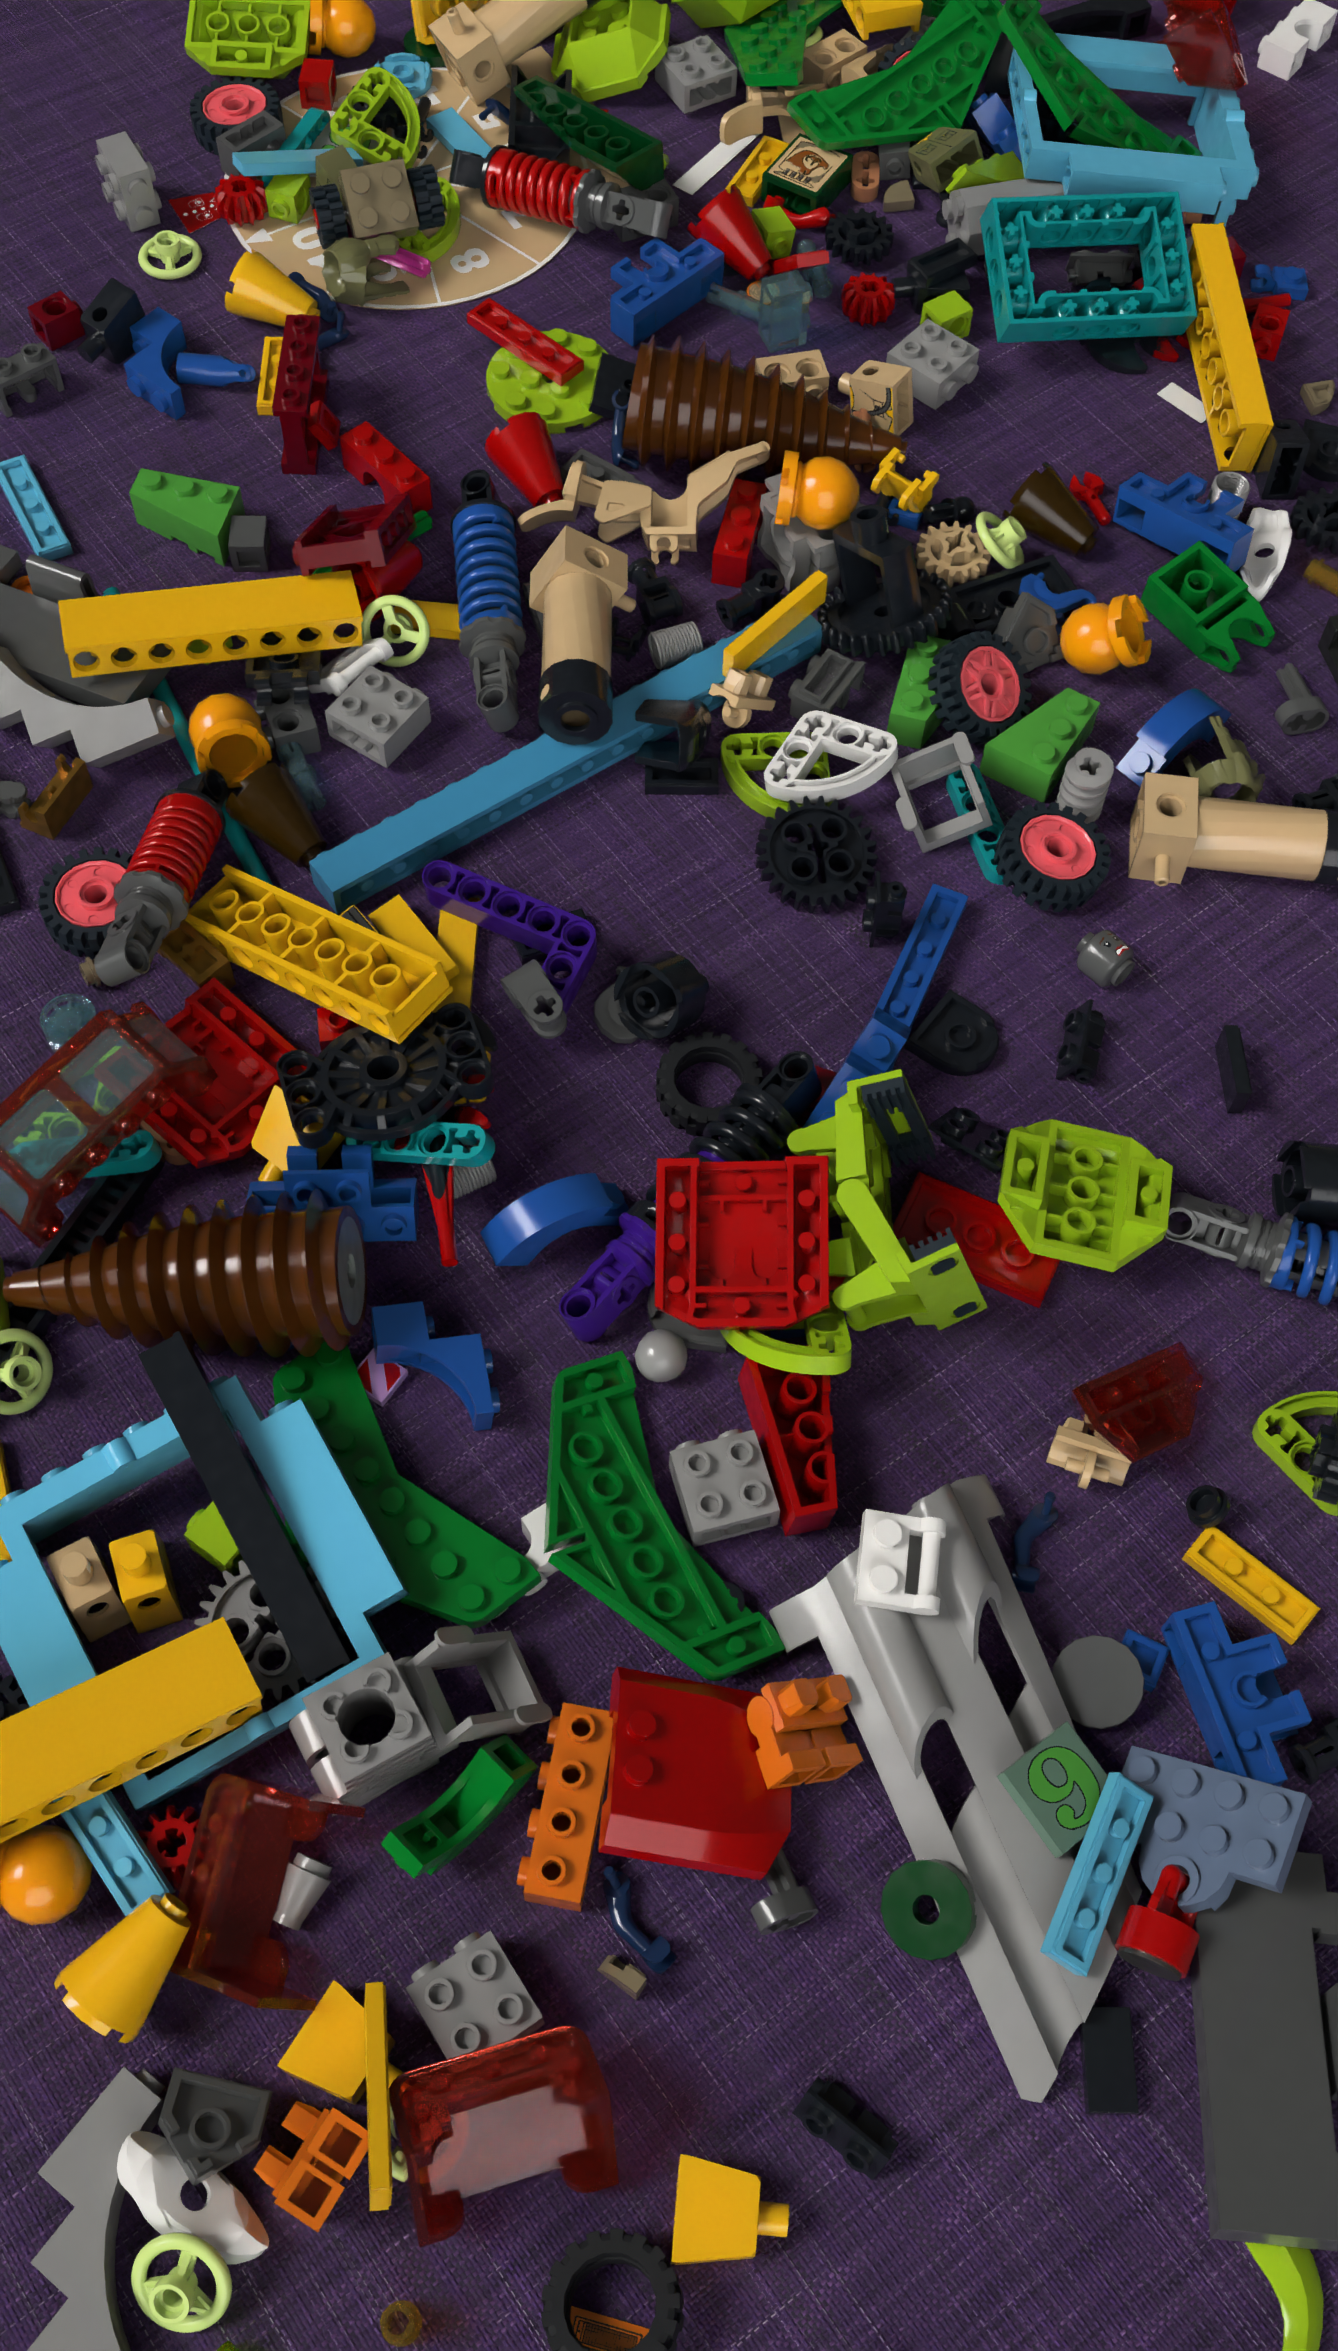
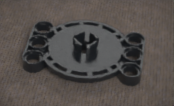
M450 1003L441 1007L437 1011L432 1023L422 1021L400 1045L359 1025L335 1038L318 1057L304 1050H292L283 1054L276 1066L297 1141L301 1146L308 1149H316L327 1145L332 1140L335 1132L345 1137L362 1141H386L405 1137L426 1128L441 1118L454 1104L458 1095L471 1100L482 1099L488 1096L495 1087L492 1068L472 1013L468 1006L462 1003ZM459 1018L465 1020L458 1027L450 1028L445 1026L452 1019ZM463 1046L475 1048L467 1055L455 1054V1051ZM302 1065L307 1067L305 1071L298 1075L287 1074L295 1066ZM388 1070L390 1078L382 1080L380 1072ZM473 1074L485 1076L481 1082L476 1084L464 1082L467 1077ZM303 1094L315 1095L308 1103H295L296 1099ZM318 1122L324 1124L315 1133L303 1132L304 1128L311 1123Z

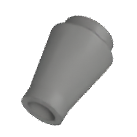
M297 1852L293 1863L288 1862L278 1907L273 1920L299 1931L307 1915L332 1882L328 1877L333 1867Z

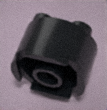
M665 951L624 969L618 976L614 986V1001L619 1000L622 1012L618 1013L624 1026L632 1034L644 1040L665 1038L692 1025L699 1019L704 1010L709 984L706 977L699 973L688 959L673 951Z
M1294 1140L1286 1142L1278 1153L1276 1160L1277 1162H1283L1281 1174H1273L1272 1202L1277 1216H1283L1285 1212H1288L1297 1217L1303 1224L1337 1225L1338 1144Z

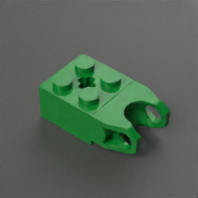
M1200 540L1148 577L1141 597L1144 607L1200 660L1216 666L1222 671L1233 672L1236 670V665L1241 659L1231 638H1240L1250 644L1267 647L1271 644L1275 635V631L1260 603L1247 591L1249 586ZM1254 623L1261 627L1264 637L1259 634ZM1221 650L1227 654L1229 662L1222 656Z

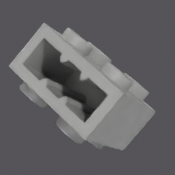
M708 35L699 36L693 40L668 47L667 53L655 67V81L685 114L736 96L737 67Z
M126 131L96 140L99 154L95 155V161L100 174L104 175L105 182L101 183V187L107 202H113L118 220L120 222L125 221L131 233L160 224L158 209H161L162 205L156 189H153L152 182L156 181V176L151 163L144 161L139 144L137 142L133 143Z
M927 319L887 352L886 363L912 368L913 397L936 410L946 400L950 401L962 386L974 380L979 369L977 361L980 349Z
M371 665L325 710L329 736L385 768H388L431 722L429 698L422 691L405 685L392 674L382 672Z
M733 1429L720 1434L715 1440L703 1443L699 1440H690L679 1444L675 1450L670 1451L669 1469L692 1547L778 1525L780 1508L755 1430L742 1432L740 1429Z
M491 1930L483 1936L476 1931L463 1938L453 1947L456 1952L455 1955L440 1965L437 1960L425 1964L412 1974L413 1983L406 1987L407 1992L460 2083L545 2024L542 2014Z

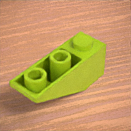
M1013 151L1002 155L996 153L987 160L981 158L972 165L968 166L965 163L952 174L954 180L945 190L950 194L951 191L1024 179L1023 166Z

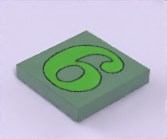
M1066 1721L996 1777L1053 1856L1057 1858L1065 1854L1085 1836L1108 1775L1069 1722Z

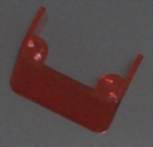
M1163 0L1169 16L1164 19L1169 33L1164 35L1163 39L1175 61L1172 67L1179 83L1185 81L1188 86L1237 91L1246 86L1248 82L1238 35L1223 0Z
M224 1773L215 1777L209 1785L178 1896L189 1909V1913L186 1916L191 1926L170 1971L255 2008L315 2011L317 2000L284 1987L289 1969V1955L281 1941L269 1937L293 1840L310 1842L318 1838L325 1828L329 1813L364 1818L366 1808L320 1793L245 1776Z

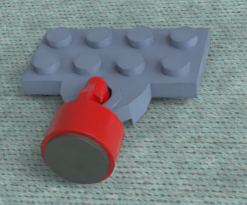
M1131 1746L1121 1774L1154 1796L1135 1847L1141 1849L1139 1857L1140 1872L1143 1882L1152 1895L1147 1907L1140 1905L1129 1906L1115 1948L1118 1950L1121 1958L1139 1969L1167 1980L1179 1981L1186 1978L1200 1939V1935L1192 1929L1197 1913L1209 1908L1216 1911L1228 1899L1236 1879L1282 1894L1312 1805V1800L1307 1794Z

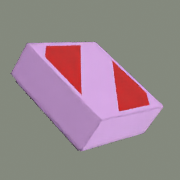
M374 1348L357 1367L367 1397L381 1407L385 1405L408 1376V1370L398 1363L376 1364Z

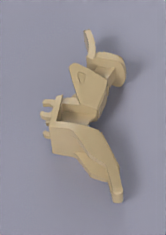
M894 44L884 45L842 66L841 85L878 72L880 61H884V55L888 50L893 51ZM825 83L778 86L777 90H760V87L747 86L746 103L731 109L722 117L720 141L726 145H732L745 137L762 134L763 117L776 115L778 116L782 141L790 144L799 133L808 136L786 111L787 104L799 94L814 89L817 93L827 90Z
M761 441L732 452L730 450L688 474L686 491L679 498L672 500L660 497L656 492L652 491V488L646 485L614 480L601 482L587 476L586 462L577 460L571 464L562 491L563 500L546 503L526 511L518 518V524L521 531L527 532L551 522H575L580 505L595 508L594 518L600 523L598 536L603 542L610 543L641 527L642 537L648 551H651V559L654 564L659 565V554L663 551H668L672 555L671 565L675 566L679 561V551L697 552L700 522L728 499L737 474L763 464L769 459L770 446L767 442Z

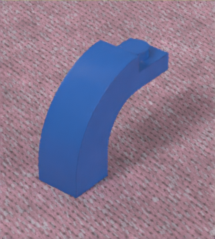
M1198 688L1187 690L1170 700L1149 719L1136 734L1139 737L1137 742L1116 768L1141 787L1145 772L1161 774L1174 757L1191 742L1203 739L1209 743L1216 734L1210 722V716H1220L1223 723H1225L1232 714Z
M596 1173L578 1174L550 1182L518 1198L500 1211L482 1229L480 1234L496 1266H525L549 1243L568 1232L589 1226H620L618 1218L622 1213L627 1212L629 1208L624 1200V1195L618 1189L616 1183H601Z

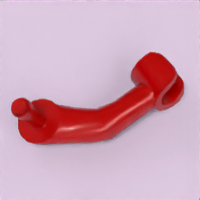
M767 195L763 208L780 206L796 229L825 227L828 225L830 218L836 219L835 214H830L826 207H820L801 215L795 214L783 207L785 199L778 195L775 197Z

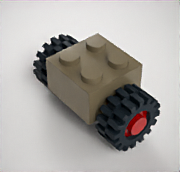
M401 158L340 170L338 183L344 206L340 200V194L335 183L309 188L314 223L323 250L330 247L336 240L344 237L349 238L345 220H348L351 237L359 240L373 239L382 234H394L398 239L416 235L418 230L445 225L443 198L440 193L438 177L432 164L406 169L404 159Z

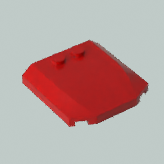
M213 977L185 999V1008L150 1036L132 1050L127 1046L123 1047L96 1068L95 1078L192 1165L199 1169L243 1157L252 1149L251 1141L271 1091L275 1085L281 1086L276 1069L277 1062L283 1054L297 1049ZM302 1065L295 1066L287 1074L298 1075L305 1071L307 1067Z
M828 1155L785 1156L784 1161L701 1162L700 1158H657L656 1309L699 1330L788 1329L829 1308Z
M617 1666L612 1674L609 1717L613 1718L608 1792L607 1799L602 1805L598 1852L762 1880L791 1832L792 1786L767 1790L755 1751L760 1746L757 1737L748 1726L747 1709L754 1697L763 1695Z

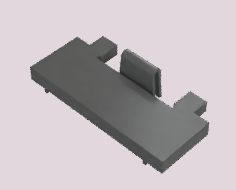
M0 545V646L8 648L20 666L43 687L54 694L84 705L108 707L149 698L172 667L72 678L68 655L65 654L58 600L99 596L91 576L80 570L31 554L26 560V571L33 594L7 585L23 564L18 551ZM161 643L156 644L151 654L156 657H165L172 650L166 648ZM119 648L118 653L113 657L118 661H128L133 658L134 654L129 652L127 648ZM81 652L75 656V661L85 666L93 664L97 659L90 652Z
M1296 1852L1282 1894L1236 1879L1228 1899L1216 1911L1212 1908L1199 1911L1192 1928L1200 1935L1190 1965L1206 2175V2184L1203 2187L1204 2194H1207L1210 2239L1338 2252V2153L1336 2151L1331 2100H1338V1982L1322 1996H1319L1314 1943L1338 1945V1893L1327 1892L1322 1854Z

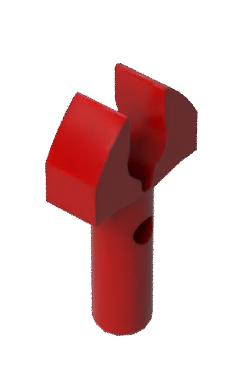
M1085 471L1083 479L1085 486L1079 483L1077 477L1073 475L1069 486L1070 491L1078 501L1086 502L1101 526L1108 525L1112 517L1098 496L1103 493L1105 485L1102 479L1093 473Z

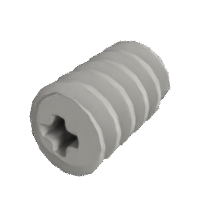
M1082 748L1066 764L1056 803H1059L1060 811L1066 805L1072 807V815L1074 816L1082 812L1087 816L1084 822L1088 824L1092 821L1095 822L1101 814L1114 773V764L1109 755L1102 750Z

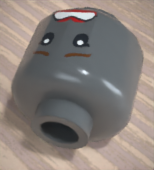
M1102 930L1095 935L1090 932L1077 945L1076 950L1079 952L1076 961L1077 968L1100 987H1107L1111 984L1113 986L1120 985L1135 966V962L1132 961L1134 956L1132 947L1110 930Z

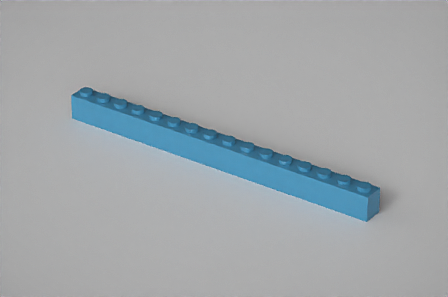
M810 614L750 665L745 672L749 673L750 670H758L773 678L819 653L822 642V625ZM754 623L749 624L743 630L728 638L719 640L715 645L706 650L692 654L687 660L676 666L664 669L657 676L646 682L634 685L627 692L614 698L613 723L608 733L599 740L588 744L570 745L558 742L544 733L528 745L512 750L507 756L490 765L479 768L475 773L458 782L449 784L438 793L417 801L408 809L385 818L381 823L365 832L357 833L348 841L335 848L321 852L316 858L309 861L313 884L335 913L339 914L350 906L356 905L424 868L432 861L446 856L637 752L644 742L657 741L677 730L675 727L636 721L635 712L644 700L698 699L706 704L709 711L718 708L727 699L725 697L712 696L709 694L712 683L724 684L726 677L722 675L723 650Z

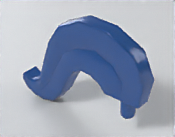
M1042 572L1036 576L1030 573L1023 577L1018 592L1019 595L1021 592L1030 593L1054 608L1056 614L1068 612L1080 605L1098 603L1094 594L1084 589L1072 590L1061 594L1051 592L1046 582L1042 580L1045 576Z

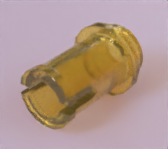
M1314 558L1307 567L1303 577L1308 579L1307 583L1309 585L1315 583L1338 597V571L1326 565L1325 559L1322 558L1319 561Z
M406 2300L395 2301L385 2309L380 2319L381 2332L384 2339L396 2347L408 2346L417 2339L422 2329V2316L419 2309L413 2303ZM403 2312L409 2318V2322L403 2333L396 2334L392 2327V2321L398 2313Z

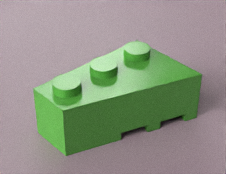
M141 468L129 492L137 523L170 540L176 538L188 544L189 549L196 553L202 551L214 557L215 563L224 567L230 555L228 543L231 515L246 516L240 487Z
M927 636V643L915 641V648H908L887 728V732L893 734L897 739L898 745L921 749L943 721V718L938 719L935 711L939 709V705H932L930 697L936 694L935 691L928 690V682L935 679L929 676V670L935 666L932 662L935 655L939 654V650L951 642L950 640Z
M1066 688L985 744L980 765L981 774L1039 802H1045L1063 776L1067 762L1075 757L1091 734L1100 702L1075 690Z

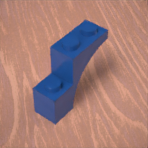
M985 92L981 95H976L964 120V125L975 130L995 153L1002 155L1013 151L1022 163L1015 121L997 92L989 95Z
M157 307L130 327L133 339L132 346L136 355L124 363L127 375L126 382L128 388L135 396L142 397L159 412H164L177 421L186 414L181 388L169 378L168 373L178 353L183 352L187 345L182 322L160 307Z
M877 1008L802 1128L835 1116V1101L848 1092L847 1081L885 1073L907 1041L911 1028L882 1009Z
M423 1301L371 1307L370 1326L376 1364L398 1363L412 1366L434 1375L447 1384L461 1399L469 1413L474 1431L491 1429L494 1413L500 1412V1399L497 1387L490 1388L488 1374L493 1373V1360L490 1348L483 1349L481 1334L435 1339L433 1316L425 1317Z

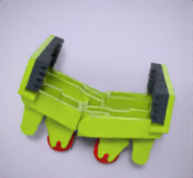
M902 1069L847 1081L848 1092L835 1101V1116L808 1127L797 1129L790 1133L787 1138V1145L790 1151L798 1156L828 1155L829 1219L839 1215L843 1222L841 1223L843 1238L829 1241L830 1291L834 1290L833 1302L838 1309L846 1312L847 1323L855 1331H864L873 1326L909 1316L915 1325H935L938 1331L987 1309L988 1306L950 1227L945 1229L947 1235L944 1237L941 1232L936 1233L938 1240L934 1241L932 1236L927 1237L929 1242L927 1245L924 1244L923 1240L919 1241L920 1248L918 1249L913 1244L908 1246L905 1237L897 1239L893 1232L889 1178L892 1177L890 1169L891 1157L896 1167L901 1166V1160L904 1161L905 1165L910 1164V1158H912L914 1163H917L918 1156H921L923 1161L927 1160V1154H930L931 1159L936 1158L932 1135L929 1129H927L928 1126Z

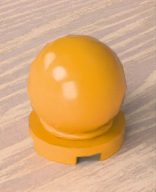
M310 0L308 54L321 55V48L325 46L333 54L344 58L357 57L366 52L375 39L377 29L375 16L369 5L364 0Z
M785 450L775 524L789 526L790 516L791 518L797 516L805 526L817 530L835 529L849 520L850 514L856 509L860 497L857 479L846 463L833 457L825 456L814 457L803 464L802 461L798 462L799 452Z
M1123 594L1112 598L1109 605L1104 602L1089 603L1074 610L1063 624L1060 633V645L1065 660L1081 673L1099 675L1118 667L1120 663L1128 668L1147 663L1151 654L1152 639L1145 640L1142 623L1148 622L1149 619L1141 600L1137 595L1128 596V594Z
M230 693L213 694L197 704L189 718L188 732L190 743L195 748V757L200 773L208 769H215L224 777L228 788L242 787L240 782L245 777L266 765L267 761H271L272 758L270 744L262 730L260 716L245 698Z
M15 1820L10 1821V1822L4 1824V1825L1 1826V1827H5V1826H7V1825H9V1824L15 1822ZM37 1825L0 1843V1908L2 1906L13 1919L29 1925L55 1923L78 1908L90 1887L92 1863L71 1831L57 1825Z

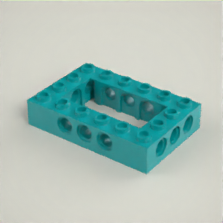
M1179 192L991 198L980 218L997 343L1183 335L1197 317ZM1138 244L1144 287L1141 290L1119 291L1118 288H1112L1110 291L1087 292V289H1081L1079 293H1056V290H1050L1042 293L1035 303L1032 283L1035 275L1030 269L1029 248Z

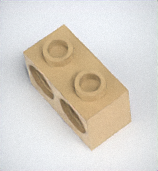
M842 29L806 48L802 83H825L826 89L841 85L842 66L866 54L868 46L845 29Z
M820 349L756 358L758 373L767 377L779 363L782 381L790 386H793L799 377L804 374L806 391L815 397L826 387L827 389L829 388L830 376Z

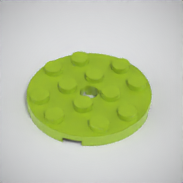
M560 328L540 331L584 360V370L563 386L558 385L554 381L547 383L546 381L551 379L503 347L492 357L486 372L487 394L494 403L495 411L503 419L506 420L524 412H536L547 422L550 434L565 433V428L582 424L585 428L603 417L588 411L599 359L602 352L608 354L595 340L566 332Z

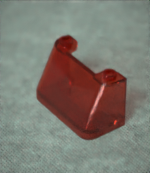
M575 2026L553 2027L409 2070L399 2075L389 2088L390 2107L414 2229L420 2248L443 2241L455 2235L461 2229L465 2220L462 2199L558 2168L566 2185L576 2192L590 2193L619 2184L610 2092L587 2035Z

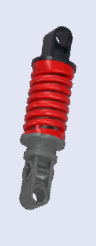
M504 145L493 147L486 158L475 153L454 149L449 183L480 189L482 201L490 209L502 208L508 212L513 211L519 215L523 214L527 217H534L549 223L575 228L584 234H589L596 227L608 231L615 225L638 230L642 234L663 239L667 238L673 205L623 194L617 183H606L605 177L598 169L582 170L578 166H570L567 163H559L556 160L550 161L544 157L539 158L536 155H528L524 152L518 153L516 150Z
M208 769L179 783L177 788L164 792L158 798L154 806L153 815L120 883L116 884L114 888V899L118 904L115 910V920L109 926L108 934L94 960L96 973L106 985L116 986L147 973L155 953L162 944V939L167 936L169 931L180 927L181 921L186 919L190 902L195 895V891L199 886L215 846L222 839L226 829V820L221 808L229 792L224 777L217 770Z

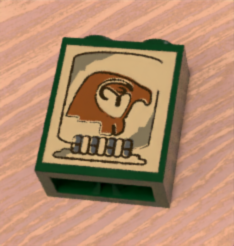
M799 133L763 173L761 201L765 202L767 195L773 197L781 196L785 199L783 207L800 215L820 207L828 208L851 181L853 155L840 149L822 150L808 136Z

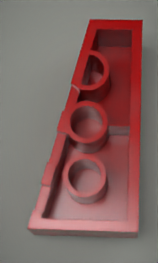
M746 1357L738 1376V1382L780 1508L779 1517L785 1537L826 1529L838 1509L835 1454L832 1451L833 1417L830 1416L829 1394L831 1392L830 1375H808L782 1371L762 1365Z

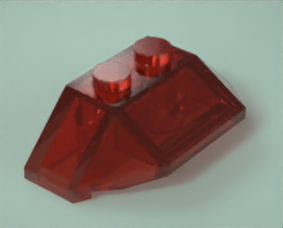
M1178 1342L1076 1387L1072 1390L1071 1398L1092 1434L1129 1461L1135 1463L1190 1435L1197 1408V1392L1201 1390L1203 1377L1182 1342Z

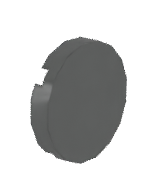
M1092 1635L1076 1639L1061 1651L1053 1665L1052 1675L1072 1721L1082 1727L1106 1729L1120 1726L1134 1715L1142 1701L1144 1677L1140 1663L1127 1646L1113 1638Z

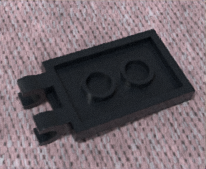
M309 627L302 629L298 635L303 641H312L318 636V634L310 631ZM271 631L265 633L262 642L267 645H275L282 638L277 637ZM324 650L248 658L245 669L246 688H255L257 690V706L273 705L272 689L294 688V705L309 704V685H320Z

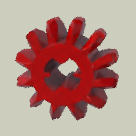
M230 174L229 179H220V184L215 187L214 194L220 218L226 219L228 225L238 223L240 227L245 223L254 225L255 220H264V214L268 212L264 182L257 180L256 176L247 177L242 174L239 176Z
M861 272L859 277L850 276L849 282L844 284L841 294L843 315L849 316V320L852 323L860 322L861 326L865 323H870L875 327L877 322L885 323L895 308L894 284L887 282L886 276L877 277L875 272L872 275H866L864 272Z
M168 1805L166 1820L162 1821L155 1813L150 1814L148 1819L154 1827L152 1831L143 1829L138 1830L137 1833L143 1842L147 1844L146 1847L168 1881L170 1882L172 1879L174 1887L180 1891L185 1889V1876L188 1874L196 1882L202 1881L203 1875L197 1867L200 1863L206 1866L214 1864L215 1858L205 1850L216 1846L218 1840L214 1834H206L211 1827V1822L207 1817L196 1820L197 1812L193 1807L188 1806L179 1817L176 1807ZM180 1838L185 1845L178 1847V1855L172 1857L166 1850L172 1849L174 1847V1840Z

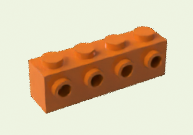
M563 1702L560 1716L553 1715L550 1720L547 1743L554 1745L550 1762L542 1761L537 1782V1790L544 1791L541 1809L532 1808L527 1829V1837L534 1838L531 1857L522 1856L517 1876V1885L524 1886L523 1894L525 1901L581 1912L610 1765L613 1718L609 1717V1711Z

